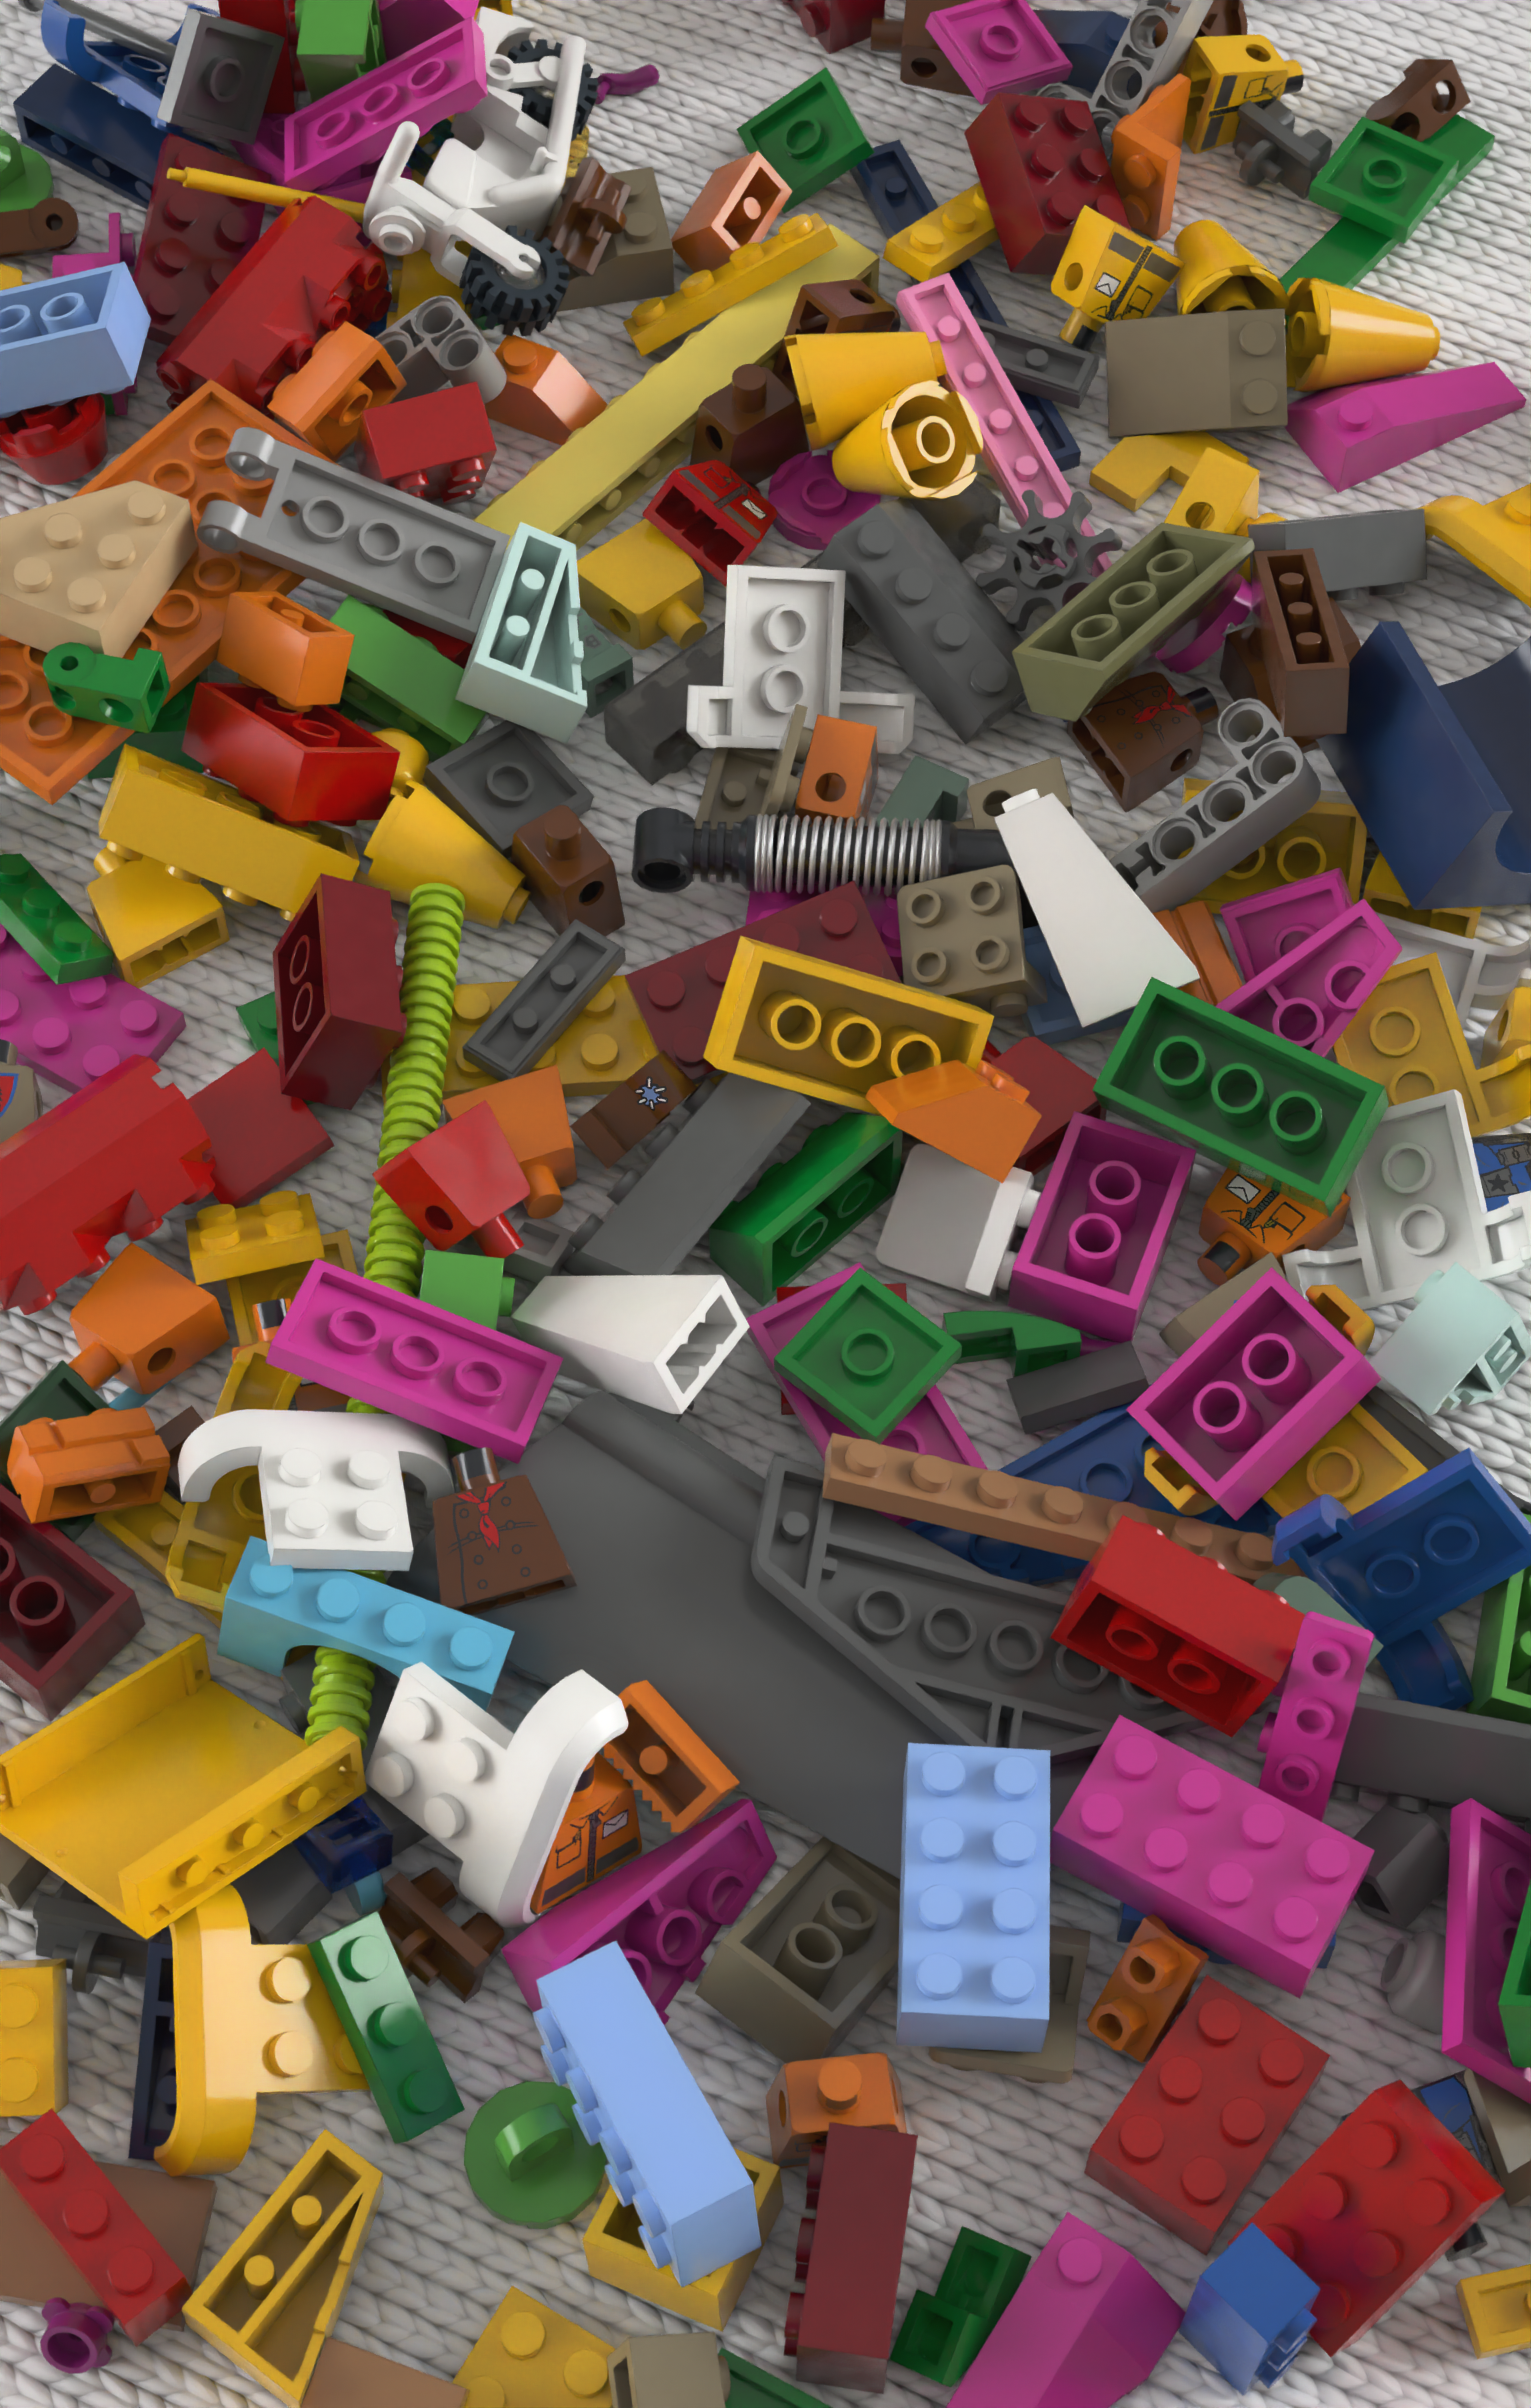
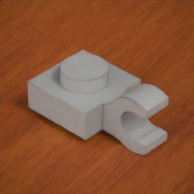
M518 1210L509 1222L525 1245L504 1258L503 1270L515 1274L521 1279L539 1284L545 1276H557L564 1262L572 1254L574 1247L568 1243V1240L574 1232L542 1219H534ZM471 1235L454 1246V1249L461 1254L485 1256Z

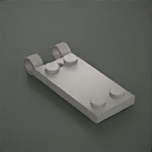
M243 427L235 431L225 456V463L228 468L235 474L249 480L262 481L270 478L275 481L261 518L248 513L240 506L228 501L214 500L209 502L197 529L198 538L206 546L227 554H234L240 551L415 622L470 644L472 643L477 634L510 538L509 535L282 443L259 429ZM287 506L290 510L296 512L297 515L288 516L284 514L282 507Z

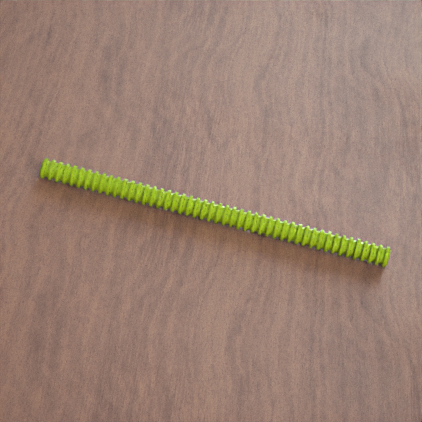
M423 884L415 888L410 896L411 907L408 911L409 922L406 927L407 938L404 943L405 954L402 959L403 979L399 991L400 1011L406 1014L407 1027L402 1044L398 1049L393 1050L390 1056L389 1063L391 1068L387 1077L389 1084L385 1093L387 1101L383 1109L385 1118L381 1125L383 1135L379 1141L378 1169L409 1146L439 1129L437 1124L441 1117L440 1106L443 1100L442 1089L445 1083L443 1074L447 1066L445 1058L449 1049L447 1041L451 1032L449 1025L452 1020L451 1008L454 1004L453 992L456 987L457 959L460 954L459 943L462 937L461 927L464 920L462 913L466 903L464 895L459 890L446 884ZM375 1180L376 1186L372 1196L374 1203L370 1212L372 1221L368 1228L370 1238L366 1244L367 1257L364 1261L365 1274L363 1277L417 1299L421 1289L419 1279L423 1272L421 1261L425 1255L423 1244L426 1237ZM350 1397L346 1405L347 1413L392 1414ZM344 1569L386 1585L387 1580L384 1575L386 1570ZM320 1646L317 1648L314 1658L318 1666L315 1667L312 1674V1681L316 1686L312 1688L309 1698L313 1706L310 1707L307 1713V1721L311 1726L307 1728L304 1740L310 1746L337 1727L343 1726L360 1737L361 1751H363L368 1744V1737L364 1731L370 1725V1716L366 1711L370 1709L373 1701L369 1691L372 1690L375 1684V1677L371 1671L375 1669L377 1664L345 1651Z

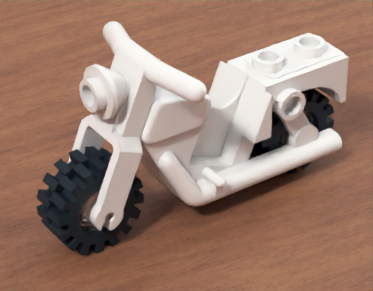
M481 6L475 21L484 33L488 96L481 99L470 111L453 115L451 132L455 134L454 138L447 139L443 143L425 178L423 186L412 180L400 177L420 135L419 127L414 122L406 121L400 124L378 168L364 207L363 232L376 246L391 255L412 254L423 248L431 254L430 260L436 272L459 286V289H463L462 301L464 305L473 303L469 313L475 319L484 314L487 317L484 324L485 327L493 331L496 323L504 325L502 334L512 336L515 328L519 327L521 337L530 336L533 328L539 333L546 329L548 322L552 323L568 288L569 281H567L570 273L568 265L561 266L564 260L563 254L560 250L550 253L549 250L552 242L546 237L540 243L536 242V240L542 236L564 185L570 144L575 140L577 134H581L585 128L597 99L598 93L596 90L598 82L597 78H590L593 69L589 63L583 65L586 42L583 38L576 35L568 36L563 44L556 42L554 49L548 48L546 39H538L534 48L530 40H528L534 22ZM456 241H466L473 246L468 258L455 249L454 244Z

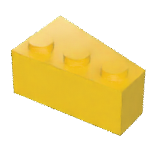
M324 2129L182 2307L183 2315L189 2328L290 2408L301 2407L326 2339L333 2334L384 2194L383 2173L327 2129Z

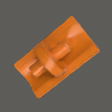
M1154 1914L1145 1917L1086 2020L1090 2032L1114 2050H1125L1140 2063L1150 2060L1180 2007L1184 2005L1192 1992L1191 1988L1207 1962L1209 1955L1200 1948L1178 1938Z

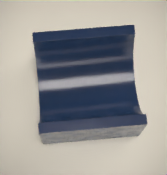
M1380 621L1349 662L1347 731L1344 734H1327L1323 738L1316 739L1414 910L1531 904V636L1510 654L1486 669L1464 679L1437 686L1400 622Z

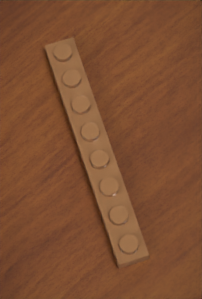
M832 1433L825 1451L822 1498L1086 1561L1092 1559L1122 1515H1125L1136 1522L1147 1523L1158 1528L1167 1539L1198 1556H1206L1218 1561L1229 1573L1252 1586L1261 1576L1272 1572L1307 1577L1291 1557L1288 1561L1276 1566L1273 1563L1271 1552L1273 1539L1258 1533H1247L1202 1522L1192 1517H1181L1139 1507L1130 1502H1118L1073 1491L1063 1486H1052L1010 1476L1001 1471L981 1469L944 1460L934 1455H923L878 1444L868 1439H857Z

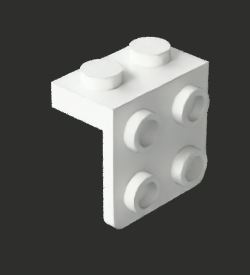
M917 1144L909 1152L876 1248V1258L886 1267L994 1303L999 1288L1007 1291L1010 1288L1012 1268L1018 1256V1253L1012 1250L1020 1227L1029 1228L1041 1197V1192L1033 1190L1036 1181L1031 1172L1012 1167L1002 1184L933 1146Z

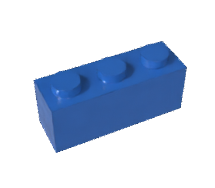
M1251 2223L1200 2275L1178 2332L1242 2396L1259 2380L1270 2389L1297 2360L1299 2355L1296 2353L1308 2339L1305 2335L1317 2321L1309 2311L1320 2288L1260 2229Z

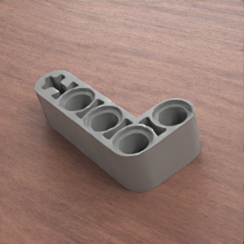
M1140 0L1094 94L1078 87L1052 83L1040 89L1036 96L1060 99L1069 97L1070 100L1087 101L1102 143L1101 135L1108 123L1112 121L1116 126L1126 114L1132 115L1147 102L1150 94L1157 86L1161 84L1166 85L1175 77L1213 0ZM1168 2L1171 3L1170 5L1179 7V13L1166 10ZM1165 20L1168 26L1167 38L1160 47L1155 48L1152 42L1153 30L1159 22ZM1139 71L1142 77L1141 90L1137 96L1130 99L1127 93L1128 79L1133 73ZM1113 144L1107 149L1103 146L1107 161L1112 159Z
M440 295L424 301L375 337L384 346L407 383L390 403L433 393L448 381L453 387L477 381L483 403L485 404L495 399L506 385L507 375L498 358L481 332L459 304L450 296ZM355 441L335 463H338L353 452Z
M1252 698L1237 700L1230 704L1219 718L1218 734L1238 764L1109 861L1151 913L1169 909L1171 912L1177 906L1185 904L1308 812L1317 803L1321 793V782L1294 740L1291 737L1283 736L1281 724L1260 700ZM1261 732L1255 739L1246 742L1251 735ZM1293 773L1288 780L1277 784L1283 776ZM1243 810L1236 819L1228 821L1234 813ZM1193 848L1187 856L1178 859L1183 851Z

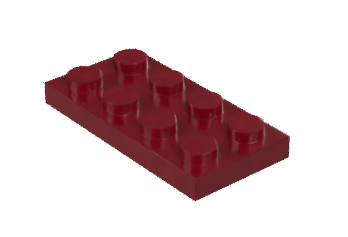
M171 133L167 135L161 145L133 281L151 318L146 338L168 347L257 243L266 207L265 203L183 187L182 182L167 179L168 169L174 168L184 171L186 167L267 184H270L272 174Z
M851 881L625 975V983L657 1054L665 1050L695 1085L701 1083L706 1078L711 1079L726 1072L716 1069L703 1055L740 936L902 983L855 881Z

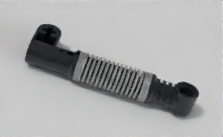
M663 807L644 811L637 817L631 876L633 881L641 888L658 893H673L683 890L691 882H694L695 874H700L701 882H710V876L716 875V882L725 883L726 875H731L732 883H740L747 891L756 890L758 893L761 890L763 893L767 890L771 893L774 890V886L777 893L781 891V876H785L788 894L792 891V885H797L796 891L799 894L803 891V885H807V891L810 894L814 891V885H818V892L823 894L825 886H829L830 891L835 889L836 886H842L855 881L857 887H862V893L865 896L869 893V887H873V893L876 896L880 894V888L884 887V894L888 897L891 894L892 888H895V894L897 895L898 891L905 885L979 869L1009 865L1015 872L1016 870L999 830L958 829L951 821L947 820L941 821L939 819L935 821L932 819L929 821L926 819L922 827L921 821L917 818L914 821L913 827H911L910 821L905 818L902 827H900L899 820L894 818L891 827H889L888 820L885 817L881 820L880 826H878L877 820L874 817L870 819L869 826H867L866 819L861 817L856 826L855 819L852 816L848 818L846 825L841 816L837 818L835 825L832 817L828 816L823 825L822 818L819 815L815 817L813 824L808 815L803 818L802 824L798 815H795L790 824L789 817L784 814L781 817L779 827V820L775 814H772L770 817L767 814L764 816L759 814L748 815L742 822H733V830L727 829V822H718L717 829H712L711 821H703L702 829H697L696 821L687 813ZM1019 880L1023 929L1038 925V922Z

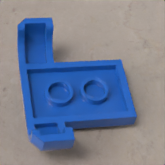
M45 0L41 17V35L44 46L53 59L81 78L99 83L118 96V103L124 107L141 111L152 118L151 124L157 129L175 134L183 132L186 127L171 124L157 118L171 67L115 42L84 41L86 20L78 14H71L60 7L59 2L56 0ZM190 4L187 9L191 8L220 17L218 12L204 6ZM183 23L178 31L166 40L167 42L174 45L178 44Z
M1467 1448L1354 1515L1331 1495L1323 1494L1277 1522L1271 1549L1272 1560L1276 1566H1279L1291 1557L1310 1580L1317 1583L1358 1623L1373 1633L1374 1637L1384 1646L1375 1658L1389 1677L1398 1700L1455 1711L1473 1701L1474 1695L1463 1662L1437 1618L1531 1565V1523L1473 1451Z

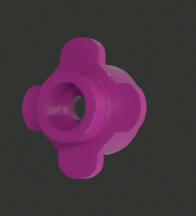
M60 2297L49 2299L42 2309V2316L47 2321V2328L40 2340V2349L47 2362L60 2371L72 2374L86 2372L92 2367L100 2368L107 2365L113 2354L112 2349L107 2344V2334L112 2330L115 2323L112 2314L100 2306H91L85 2303L70 2304L67 2300Z

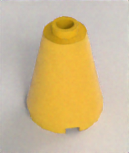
M1211 220L1196 221L1186 226L1178 234L1173 247L1174 256L1185 263L1180 275L1175 280L1178 315L1261 309H1285L1286 314L1287 305L1289 306V297L1281 281L1219 223Z
M1315 277L1298 278L1287 292L1289 306L1287 305L1285 315L1290 316L1287 334H1285L1287 387L1295 388L1293 391L1311 392L1420 372L1426 369L1429 362L1434 360L1439 352L1440 333L1427 314Z
M925 331L794 334L784 337L811 451L822 449L843 438L903 388L926 381L938 382V376L947 374L940 341L928 342Z
M926 381L911 384L896 393L838 441L832 454L834 474L842 486L853 492L929 501L943 500L958 495L973 482L977 471L972 472L976 454L982 453L983 438L976 414L965 397L957 391H947L938 386L940 384L938 382Z
M409 779L405 783L409 798L407 799L396 794L365 848L363 854L373 859L368 875L357 869L354 882L390 891L391 900L409 905L412 891L420 885L427 883L450 885L464 895L466 903L462 914L465 921L497 930L505 920L514 925L531 896V892L523 888L526 875L424 785Z

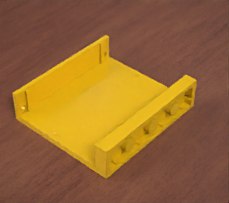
M196 1633L0 1755V1833L147 1940L367 1792L360 1737L345 1727L339 1726L308 1746L305 1740L211 1679L205 1637Z

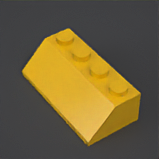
M124 744L98 823L99 837L108 841L106 847L115 854L134 861H141L143 855L166 863L164 870L183 881L199 884L202 877L224 886L222 893L239 903L255 907L260 900L281 908L280 916L289 922H292L321 873L349 881L353 880L360 864V859L350 833L320 821H310L307 827H293L282 824L273 818L274 812L261 803L252 802L240 797L237 794L238 788Z

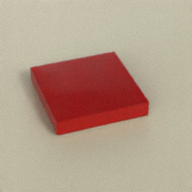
M262 1048L187 1099L211 1140L212 1147L204 1153L213 1155L216 1161V1166L210 1173L216 1184L212 1193L220 1204L233 1205L234 1209L246 1207L335 1146L302 1099L281 1094L279 1067L265 1048Z

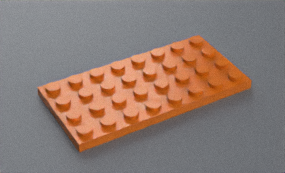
M212 379L203 384L71 497L74 498L136 480L189 500L197 548L123 656L124 659L133 660L138 648L162 652L171 686L162 707L217 659L230 593L277 591L287 596L306 579L302 575L242 551L234 554L218 552L206 546L197 536V529L205 508L209 502L214 500L234 503L248 513L261 518L275 481L270 478L262 481L249 480L235 474L228 468L225 463V456L235 431L243 427L256 428L266 432L275 440L338 465ZM287 506L282 507L284 514L288 516L297 515L296 512L290 510ZM0 635V768L53 805L131 736L135 730L71 716L59 711L53 703L42 667L44 658L48 653Z

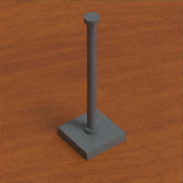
M18 0L23 8L32 12H38L43 10L45 0ZM56 0L59 2L60 7L71 14H78L86 20L85 30L171 67L157 118L178 126L254 145L285 40L284 37L270 31L188 8L178 44L174 45L74 0Z

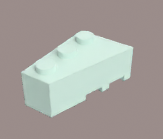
M519 523L501 561L455 700L566 744L587 709L586 690H582L580 665L584 658L583 641H579L577 623L580 597L576 544L525 523Z
M1455 1262L1445 1274L1441 1270H1437L1424 1281L1413 1299L1418 1304L1417 1307L1377 1351L1369 1363L1378 1374L1426 1414L1433 1415L1437 1413L1442 1405L1448 1410L1456 1409L1461 1401H1464L1467 1405H1472L1494 1399L1531 1356V1338L1519 1313Z

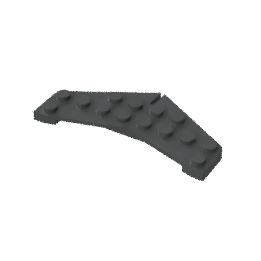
M774 1455L767 1470L751 1554V1569L755 1579L949 1745L995 1747L999 1718L1001 1717L1007 1719L1003 1748L1050 1750V1765L1097 1754L1119 1715L1161 1737L1209 1726L1051 1639L1050 1636L1072 1591H1052L991 1575L872 1509L822 1498L823 1472L806 1463ZM1271 1692L1252 1715L1264 1711L1276 1696L1272 1695Z

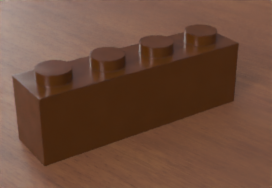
M1314 549L1253 551L1251 617L1283 736H1297L1302 739L1314 740L1323 738L1327 734L1346 733L1350 667Z

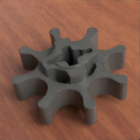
M1026 490L1022 494V499L1028 508V519L1022 529L1014 533H1005L992 523H988L983 527L985 537L993 545L1005 547L1007 556L1004 564L998 570L990 573H980L976 578V582L988 595H993L1005 587L1017 589L1018 598L1016 604L1006 614V620L1019 632L1027 628L1030 615L1041 606H1053L1056 614L1096 579L1092 575V566L1096 558L1104 552L1118 551L1122 548V540L1111 528H1107L1096 536L1087 537L1081 535L1082 521L1093 508L1091 502L1082 492H1075L1072 495L1069 508L1064 514L1056 518H1047L1043 516L1042 500L1033 490ZM1038 556L1044 560L1046 558L1053 561L1058 557L1066 568L1046 563L1040 566L1032 557Z

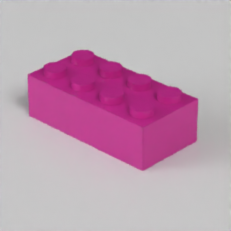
M1119 1715L1053 1828L1050 1841V1863L1147 1916L1154 1914L1167 1927L1300 1999L1360 1888L1375 1850Z

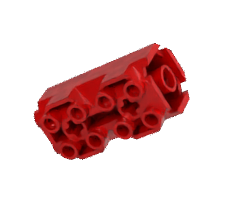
M317 196L307 197L303 203L301 198L293 199L155 362L157 366L156 374L162 381L165 389L171 394L166 400L168 407L173 411L209 379H212L274 421L275 417L267 406L273 400V393L276 387L285 377L293 373L297 374L312 358V351L315 345L326 333L330 331L336 332L345 321L364 332L372 321H379L388 311L392 294L385 289L389 277L383 252L373 242L365 249L355 238L362 229L353 218Z
M133 1054L0 1144V1309L5 1311L18 1306L23 1315H30L42 1310L57 1297L55 1289L74 1276L77 1278L87 1277L108 1263L111 1257L105 1246L111 1237L125 1232L132 1242L145 1238L163 1224L164 1220L161 1216L180 1203L190 1205L201 1200L211 1193L216 1186L210 1176V1173L216 1166L215 1157L204 1153L212 1147L209 1135L184 1094L174 1083L165 1088H160L151 1078L162 1071L151 1058Z

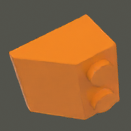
M345 321L336 332L330 331L317 342L312 351V358L297 374H290L279 383L273 393V400L267 408L283 428L336 462L356 440L363 410L389 404L407 383L384 346L372 336Z
M958 1059L872 1085L865 1096L893 1126L1002 1184L1042 1116L1025 1101L1030 1093L1029 1090L1014 1082V1078L984 1060H980L976 1069Z

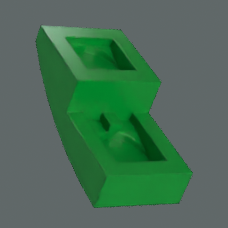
M1001 1311L943 1313L942 1330L962 1344L961 1357L953 1365L1009 1357L1012 1376L1016 1377L1080 1356L1082 1344L1080 1331L1059 1322L1037 1316Z
M962 2226L935 2295L916 2289L889 2360L951 2388L978 2356L1017 2292L1032 2256Z

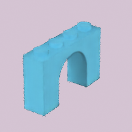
M250 1536L225 1596L217 1655L278 1677L282 1676L281 1669L285 1668L293 1647L301 1645L329 1647L357 1655L380 1665L399 1678L403 1669L423 1662L487 1712L515 1632L344 1569L292 1568V1565L270 1566V1553L268 1554L267 1541Z

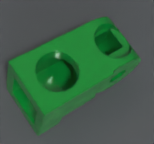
M67 642L51 649L45 656L42 666L53 703L59 711L71 716L148 734L151 732L171 687L162 652L138 648L134 659L128 660L100 653L94 654L86 645Z

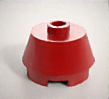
M100 393L74 398L63 405H41L21 410L10 417L0 418V449L40 484L59 485L81 478L95 469L108 452L104 398Z

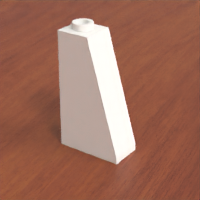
M1035 788L1001 803L1005 813L994 817L995 823L1082 1029L1136 1007L1151 977L1177 989L1200 979L1196 966L1053 793L1040 798Z
M722 1275L545 1276L510 1317L525 1343L563 1357L558 1371L559 1375L670 1414H682L750 1327Z

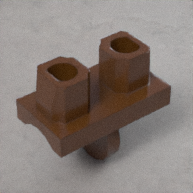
M593 157L583 158L575 176L567 178L560 193L562 205L557 217L551 226L545 227L538 243L546 237L552 242L549 250L550 253L560 250L564 256L563 262L583 277L593 276L611 234L622 233L626 225L627 218L622 209L632 188L625 182L608 174Z
M437 1867L431 1868L411 1881L401 1872H398L384 1884L383 1891L387 1894L385 1905L382 1906L378 1913L407 1979L414 1974L426 1987H431L439 1979L459 1999L466 2003L480 1991L486 1967L501 1950L505 1936L503 1928L488 1914L477 1912L461 1927L453 1922L446 1913L455 1906L458 1892L455 1889L454 1883Z

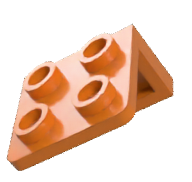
M1181 73L1177 74L1166 85L1161 84L1157 86L1150 94L1147 102L1132 115L1126 114L1116 124L1111 135L1113 151L1110 169L1130 227L1138 229L1155 241H1158L1170 230L1191 84V80Z

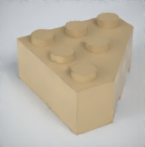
M134 480L0 518V635L47 653L60 644L75 642L88 646L94 654L100 653L123 658L197 548L189 500Z

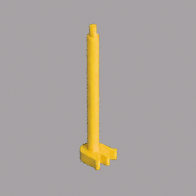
M186 167L184 171L169 168L167 172V179L182 182L183 187L285 208L293 199L301 198L303 203L307 197L317 196L352 217L355 222L363 223L364 207L366 205L364 203Z

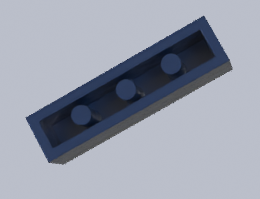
M54 63L13 102L21 142L148 210L161 145L169 132L154 127L151 124L152 118L143 112L129 109L118 103L117 96ZM184 132L180 134L171 133L224 155L214 145L208 142H201Z

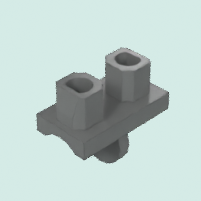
M1248 100L1238 108L1237 116L1240 118V127L1232 146L1235 149L1234 154L1243 160L1239 170V177L1249 186H1255L1267 178L1274 184L1281 183L1304 200L1309 196L1310 184L1330 159L1332 149L1331 138L1318 129L1310 130L1300 138L1293 133L1295 117L1290 108L1276 100L1261 109Z
M67 1881L63 1882L54 1897L40 1894L33 1908V1919L37 1920L38 1925L36 1955L52 1959H66L67 1969L73 1970V1991L90 1994L98 1981L99 1975L120 1980L124 1973L146 1978L149 1942L162 1930L146 1940Z

